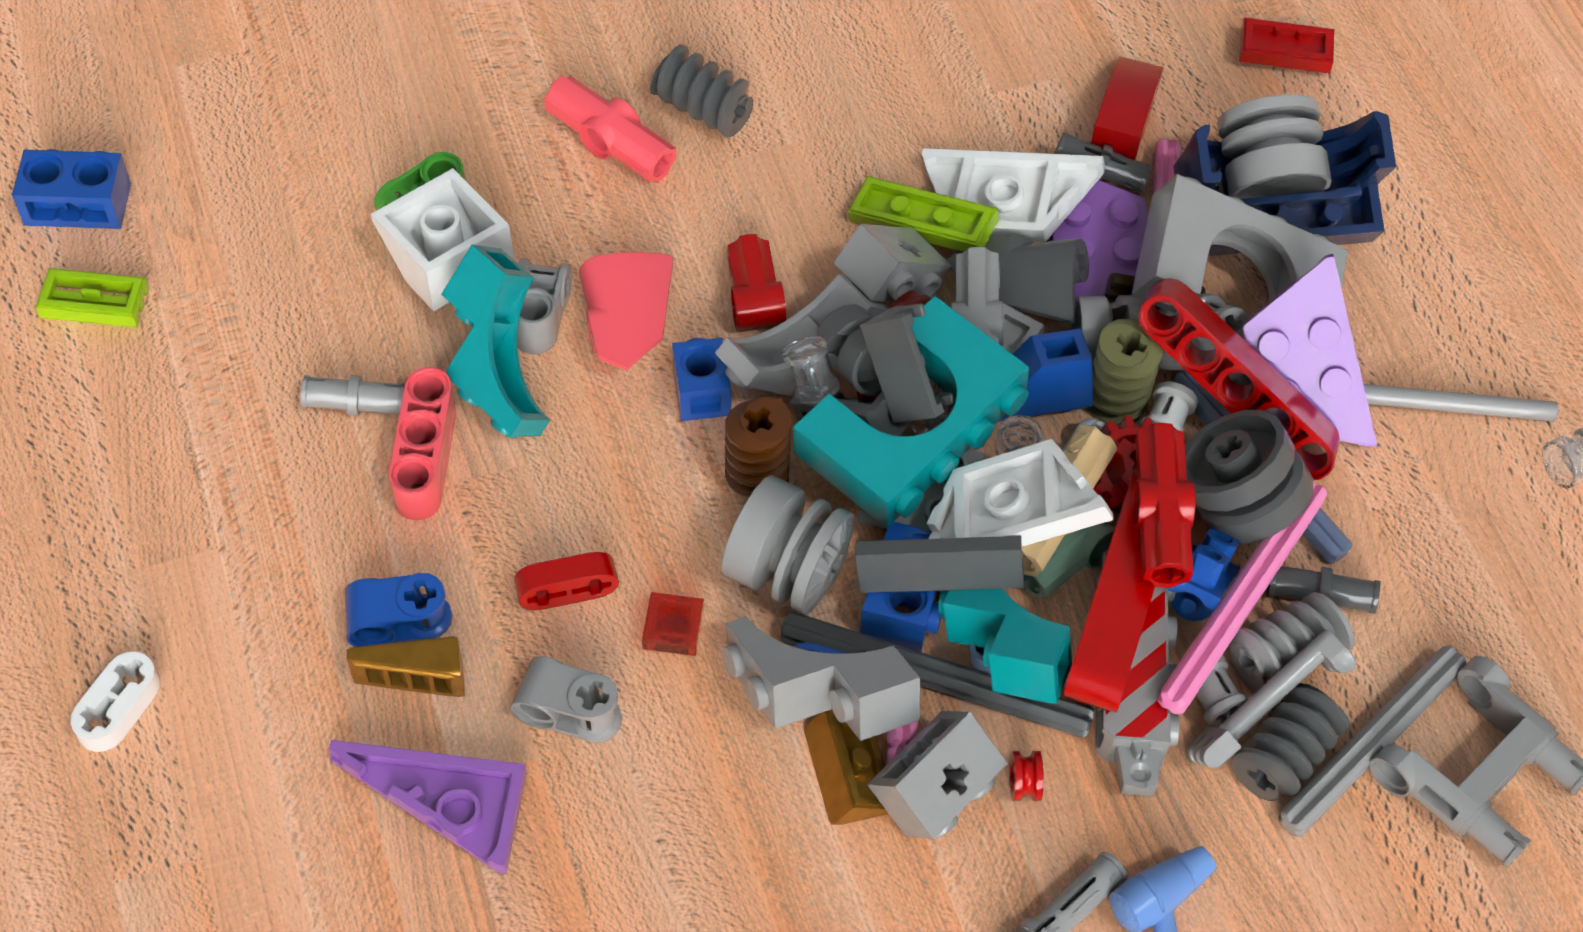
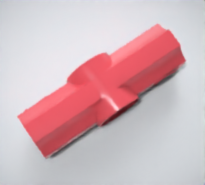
M561 75L551 84L550 90L544 98L545 110L577 131L585 147L594 156L605 160L613 156L649 182L653 180L659 182L669 173L671 165L676 160V147L643 126L636 111L626 101L614 97L608 102L572 76L566 78Z

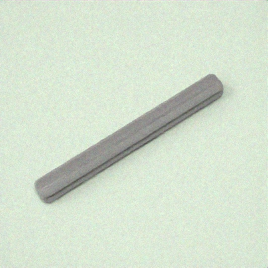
M1443 646L1282 809L1278 818L1281 826L1287 829L1293 836H1303L1369 768L1370 761L1386 745L1392 744L1454 681L1457 673L1466 664L1465 657L1452 646Z

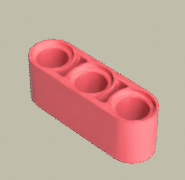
M435 367L420 368L407 378L389 468V481L395 507L399 514L411 520L429 518L438 511L441 505L456 419L451 380L447 373ZM429 441L427 444L417 445L420 442ZM413 485H423L417 489H408Z

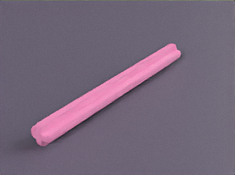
M1313 481V495L1305 511L1289 527L1260 542L1162 687L1161 693L1158 696V702L1161 707L1167 708L1177 715L1185 712L1323 504V500L1327 496L1324 486L1317 485Z

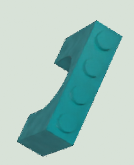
M936 296L924 305L926 315L913 317L914 323L911 324L920 354L924 356L925 368L929 379L942 388L944 392H952L956 402L953 404V409L944 422L920 435L894 436L871 427L831 394H828L793 426L794 454L885 528H888L899 516L903 518L910 516L920 505L924 492L936 481L938 483L945 482L950 477L953 469L957 468L959 459L971 447L975 450L980 448L991 436L994 425L1005 414L1012 416L1017 413L1029 395L1027 390L1029 366Z

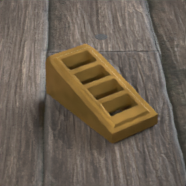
M451 636L346 649L348 665L355 684L443 696H465L463 661L458 637Z

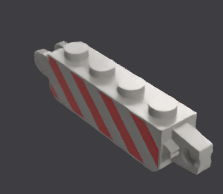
M1108 550L1102 554L1101 569L1095 579V591ZM1155 587L1117 713L1096 706V752L1106 762H1114L1116 764L1120 793L1125 795L1154 796L1158 786L1160 766L1163 764L1169 746L1176 747L1179 739V715L1170 713L1169 709L1161 707L1158 702V696L1161 693L1162 687L1177 666V664H1169V649H1174L1176 645L1177 618L1175 616H1168V601L1173 602L1175 592L1165 588Z

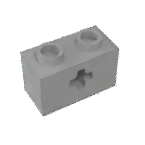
M860 224L833 262L871 301L925 303L934 297L942 287V278L952 266L914 228Z
M941 711L867 785L905 836L934 839L945 835L957 824V815L971 801L984 796L991 790L995 784L994 777L1008 763L971 712Z

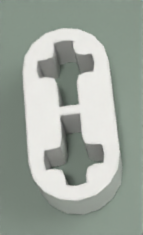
M136 651L125 652L116 656L108 663L77 703L71 714L70 724L78 741L87 750L101 752L116 747L155 698L160 688V679L149 657ZM140 672L143 678L140 684L130 682L126 687L124 686L121 679L125 675L135 677ZM107 716L110 724L106 728L96 726L91 731L88 725L91 719L101 721Z

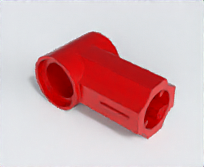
M757 234L740 235L735 242L727 246V258L733 284L731 287V303L735 329L744 330L778 326L786 321V305L782 282H776L769 240L761 239Z

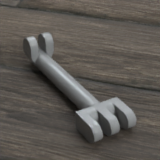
M1324 629L1218 728L1208 726L1186 748L1187 759L1192 763L1210 768L1222 766L1242 747L1237 740L1316 667L1321 664L1330 672L1349 673L1355 666L1354 656L1330 631Z

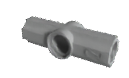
M970 247L963 253L956 254V302H952L951 308L1003 346L1004 320L1003 301H999V288L1001 286L999 253L989 251L986 247Z

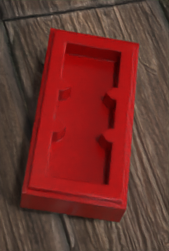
M1244 17L1241 27L1239 62L1330 74L1334 60L1335 29Z

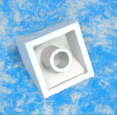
M453 168L371 214L372 222L405 281L433 311L449 303L441 294L472 244L501 248L514 259L509 224Z

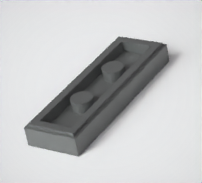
M1021 536L856 541L855 558L860 593L1024 588Z

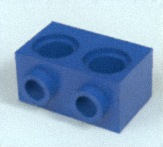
M24 149L12 197L24 226L121 229L131 181L121 153Z
M894 521L887 528L884 540L928 539L932 531ZM939 591L867 593L862 609L860 633L922 652L926 634L937 635L940 626L941 614L938 613L939 602H936ZM907 606L913 609L914 612L908 614L900 613L894 607Z

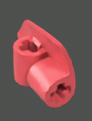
M648 252L603 254L591 257L580 266L579 275L587 305L586 318L592 350L594 353H597L598 359L627 371L663 340L673 268V258L670 255Z

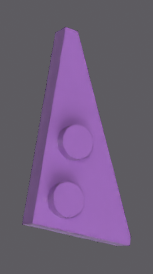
M331 740L329 752L332 763L497 873L507 874L527 775L525 764Z

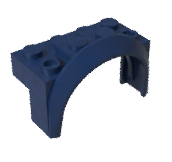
M1373 111L1355 122L1323 131L1322 139L1315 145L1322 146L1328 155L1332 182L1330 187L1324 192L1240 198L1246 205L1269 215L1279 216L1286 220L1287 223L1309 233L1324 236L1336 245L1373 242L1385 231L1378 184L1396 168L1389 116L1379 111ZM1210 124L1204 125L1194 132L1183 154L1174 164V175L1179 174L1196 179L1202 185L1228 196L1225 167L1232 160L1222 155L1221 142L1207 140ZM1211 245L1208 256L1237 254L1241 252L1224 245Z

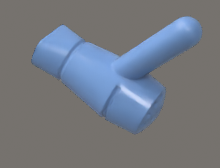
M1199 846L1134 874L1109 896L1110 906L1115 918L1129 932H1142L1152 926L1154 932H1178L1174 910L1217 869L1216 863L1207 849Z

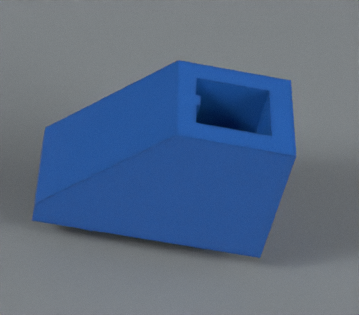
M1081 328L1032 335L1013 353L1015 357L1029 366L1027 383L1029 395L1017 413L1012 416L1005 414L999 421L1093 407L1092 356Z

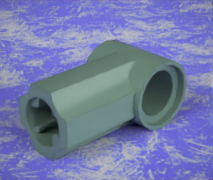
M1104 522L1065 535L1044 570L1040 571L1037 577L1024 574V589L1034 598L1042 597L1046 599L1083 567L1087 566L1094 569L1101 566L1102 554L1109 549L1115 527L1109 522Z

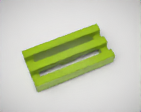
M49 268L35 308L39 318L137 328L140 321L138 311L142 312L145 305L143 295H148L150 287L145 277ZM56 287H64V288L81 289V292H79V291H69V290H59V289H55V288H56ZM100 291H104V292H114V293H124V294H130V295H129V296H119V295L101 294Z

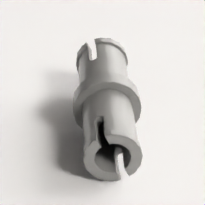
M304 375L301 385V408L347 410L348 416H359L360 411L400 414L405 383L363 381L362 376L351 375L349 380Z

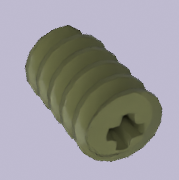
M1118 319L1108 323L1100 333L1092 366L1093 407H1087V410L1093 418L1105 424L1111 420L1118 426L1123 418L1129 415L1135 422L1143 416L1148 407L1163 349L1145 333L1139 321Z

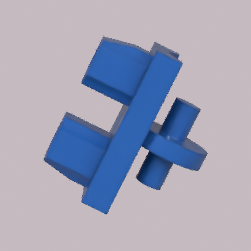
M1210 528L1202 545L1195 546L1192 544L1193 575L1190 582L1178 584L1174 588H1165L1175 592V597L1171 604L1178 615L1186 620L1201 621L1209 617L1217 608L1235 581L1241 568L1231 563L1240 542L1239 540Z

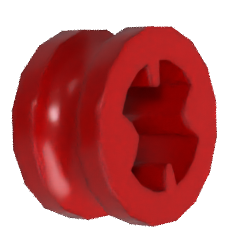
M1011 751L1009 784L1012 801H1020L1024 795H1030L1033 801L1042 800L1044 771L1041 751H1032L1028 757L1021 756L1020 751Z

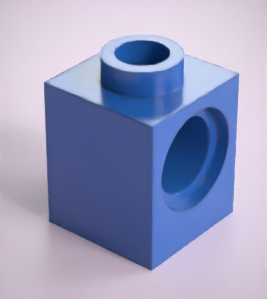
M693 338L686 342L672 343L673 375L681 421L728 416L731 410L730 379L725 374V370L728 367L715 354L716 350L723 343V338Z

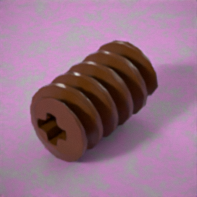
M761 396L739 403L730 410L725 419V479L730 488L740 495L750 497L761 481L770 475L789 483L792 414L787 405L778 397Z

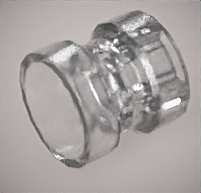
M1583 427L1575 430L1571 438L1561 436L1545 443L1542 449L1544 467L1553 482L1561 488L1568 489L1583 483Z

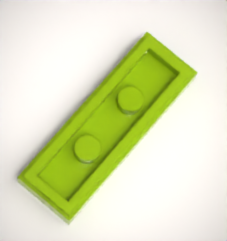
M867 176L847 212L851 223L914 228L928 243L963 252L970 247H985L1000 219L998 210L995 207Z

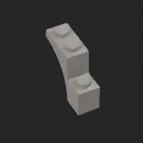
M838 274L811 303L785 322L754 336L745 338L727 337L715 354L728 367L725 370L727 377L740 388L747 391L750 388L760 389L771 396L778 393L794 397L802 391L825 363L816 352L815 338L822 321L833 310L843 305L856 304L865 308L875 317L889 308L883 302L871 301L847 276Z
M747 617L726 623L728 646L722 649L726 670L731 678H739L746 689L751 706L756 711L762 710L775 729L832 709L837 720L841 723L846 722L858 739L862 741L920 720V677L894 645L860 653H821L796 648L771 638L753 625Z

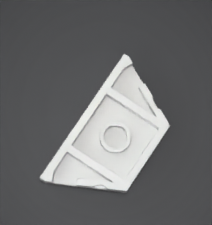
M923 148L922 150L924 165L935 193L997 208L1000 219L990 237L1018 235L1026 237L1033 242H1046L1101 178L1105 170L1103 156Z
M1049 439L953 469L943 489V498L934 507L926 524L932 531L928 539L1021 536L1023 547L1113 520V513L1105 500L1093 490L1082 473L1074 464L1070 463L1053 439Z

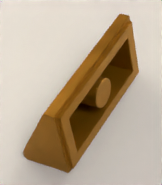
M832 709L816 715L805 726L804 733L831 825H843L889 814L867 785L885 767L876 736L860 741L846 722L841 723L837 720Z

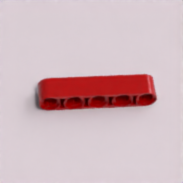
M1172 278L1161 279L1153 284L1139 312L1140 326L1145 333L1230 413L1241 410L1266 411L1270 408H1278L1286 412L1289 418L1280 420V422L1295 445L1296 451L1304 461L1313 479L1320 480L1328 476L1334 468L1340 443L1339 432L1335 426L1186 284ZM1161 301L1168 302L1175 307L1178 314L1173 316L1163 315L1157 310L1155 303ZM1196 337L1206 338L1213 343L1215 349L1209 351L1200 350L1193 344L1192 339ZM1237 372L1245 374L1252 383L1244 386L1238 385L1230 379L1229 374ZM1314 443L1323 447L1326 452L1314 455L1305 451L1302 446Z
M1133 471L1063 693L1065 697L1116 713L1155 589L1153 583L1143 580L1140 528L1134 527L1132 501L1137 471Z

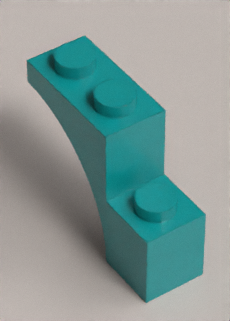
M472 244L441 294L456 307L455 315L461 321L473 327L445 373L458 387V395L469 404L484 410L492 418L490 421L491 425L503 435L510 438H516L517 436H541L550 419L541 411L526 386L520 368L517 347L520 312L534 277L501 248Z
M1004 589L943 590L941 592L938 613L941 614V618H945L947 641L965 645L973 644L975 647L984 648L983 664L984 667L990 668L992 692L1057 704L1072 666L1070 626L1043 619L1027 611L1011 599Z

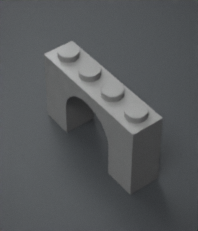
M1176 174L1152 195L1132 296L1145 300L1153 284L1167 278L1183 282L1199 296L1211 245L1228 246L1246 255L1258 267L1265 279L1269 292V303L1292 282L1295 283L1317 265L1321 258L1329 254L1334 255L1342 288L1348 250L1330 242L1324 236L1309 233L1287 223L1286 220L1279 216L1264 213L1246 205L1239 198L1226 196L1202 185L1196 179ZM1161 301L1155 303L1160 308L1174 314L1177 313L1175 307L1168 302Z

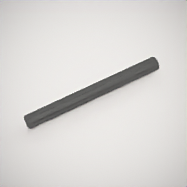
M794 611L787 614L782 624L781 640L792 645L805 642L816 643L845 653L868 652L894 645L920 677V686L1079 737H1086L1089 733L1094 717V708L1090 705L1061 696L1057 704L992 692L991 674Z

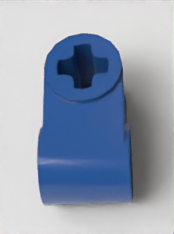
M416 573L384 579L365 578L348 584L345 588L347 641L350 645L359 647L440 637L447 632L452 623L453 616L450 605L445 600L446 593L442 582L436 576L429 573ZM421 586L425 587L427 594L421 593ZM427 619L429 626L425 627L422 620Z

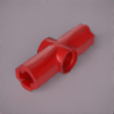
M1153 423L1145 429H1139L1135 438L1137 479L1134 485L1132 501L1134 527L1140 528L1143 580L1150 581L1154 587L1174 588L1178 584L1190 582L1193 575L1190 530L1193 526L1195 515V487L1192 481H1187L1184 432L1174 428L1171 423Z

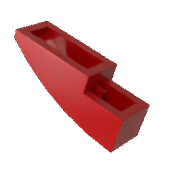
M1119 56L1094 125L1091 144L1100 147L1107 144L1113 147L1114 152L1136 160L1164 67Z

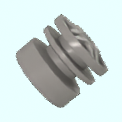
M1304 95L1262 97L1241 103L1226 110L1218 117V134L1223 139L1221 142V152L1226 158L1232 160L1225 167L1228 196L1240 199L1324 192L1330 187L1332 179L1327 151L1322 146L1315 145L1322 139L1324 132L1323 126L1318 122L1320 118L1319 103L1313 97Z
M770 475L764 478L754 489L733 526L722 559V574L754 591L763 588L774 575L771 597L781 604L791 598L790 607L806 616L814 610L825 593L833 585L844 564L854 530L855 516L843 508H838L831 514L830 503L822 498L815 501L803 515L805 492L782 479Z

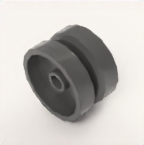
M1241 410L1222 416L1200 429L1185 445L1187 481L1194 483L1195 505L1209 529L1213 528L1239 540V544H1248L1267 539L1289 527L1305 511L1313 495L1314 479L1296 451L1295 445L1276 415L1264 410Z

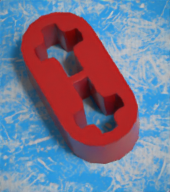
M589 552L535 563L522 568L514 577L519 604L527 610H544L598 599L612 593L619 585L614 559L605 552Z

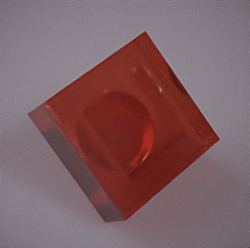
M651 592L642 637L643 649L696 656L704 613V599Z

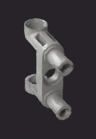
M1474 656L1457 673L1458 685L1462 692L1470 699L1467 703L1507 735L1503 741L1459 787L1416 751L1412 750L1409 753L1402 747L1393 744L1386 745L1370 761L1369 767L1376 781L1388 792L1398 797L1410 795L1444 822L1456 835L1459 833L1463 837L1467 834L1471 835L1508 868L1514 862V859H1517L1529 845L1531 840L1528 837H1524L1490 808L1493 804L1491 800L1526 763L1529 766L1536 763L1568 789L1571 795L1575 796L1580 788L1583 787V759L1556 738L1559 733L1555 730L1556 727L1510 690L1511 684L1508 676L1495 662L1482 656Z

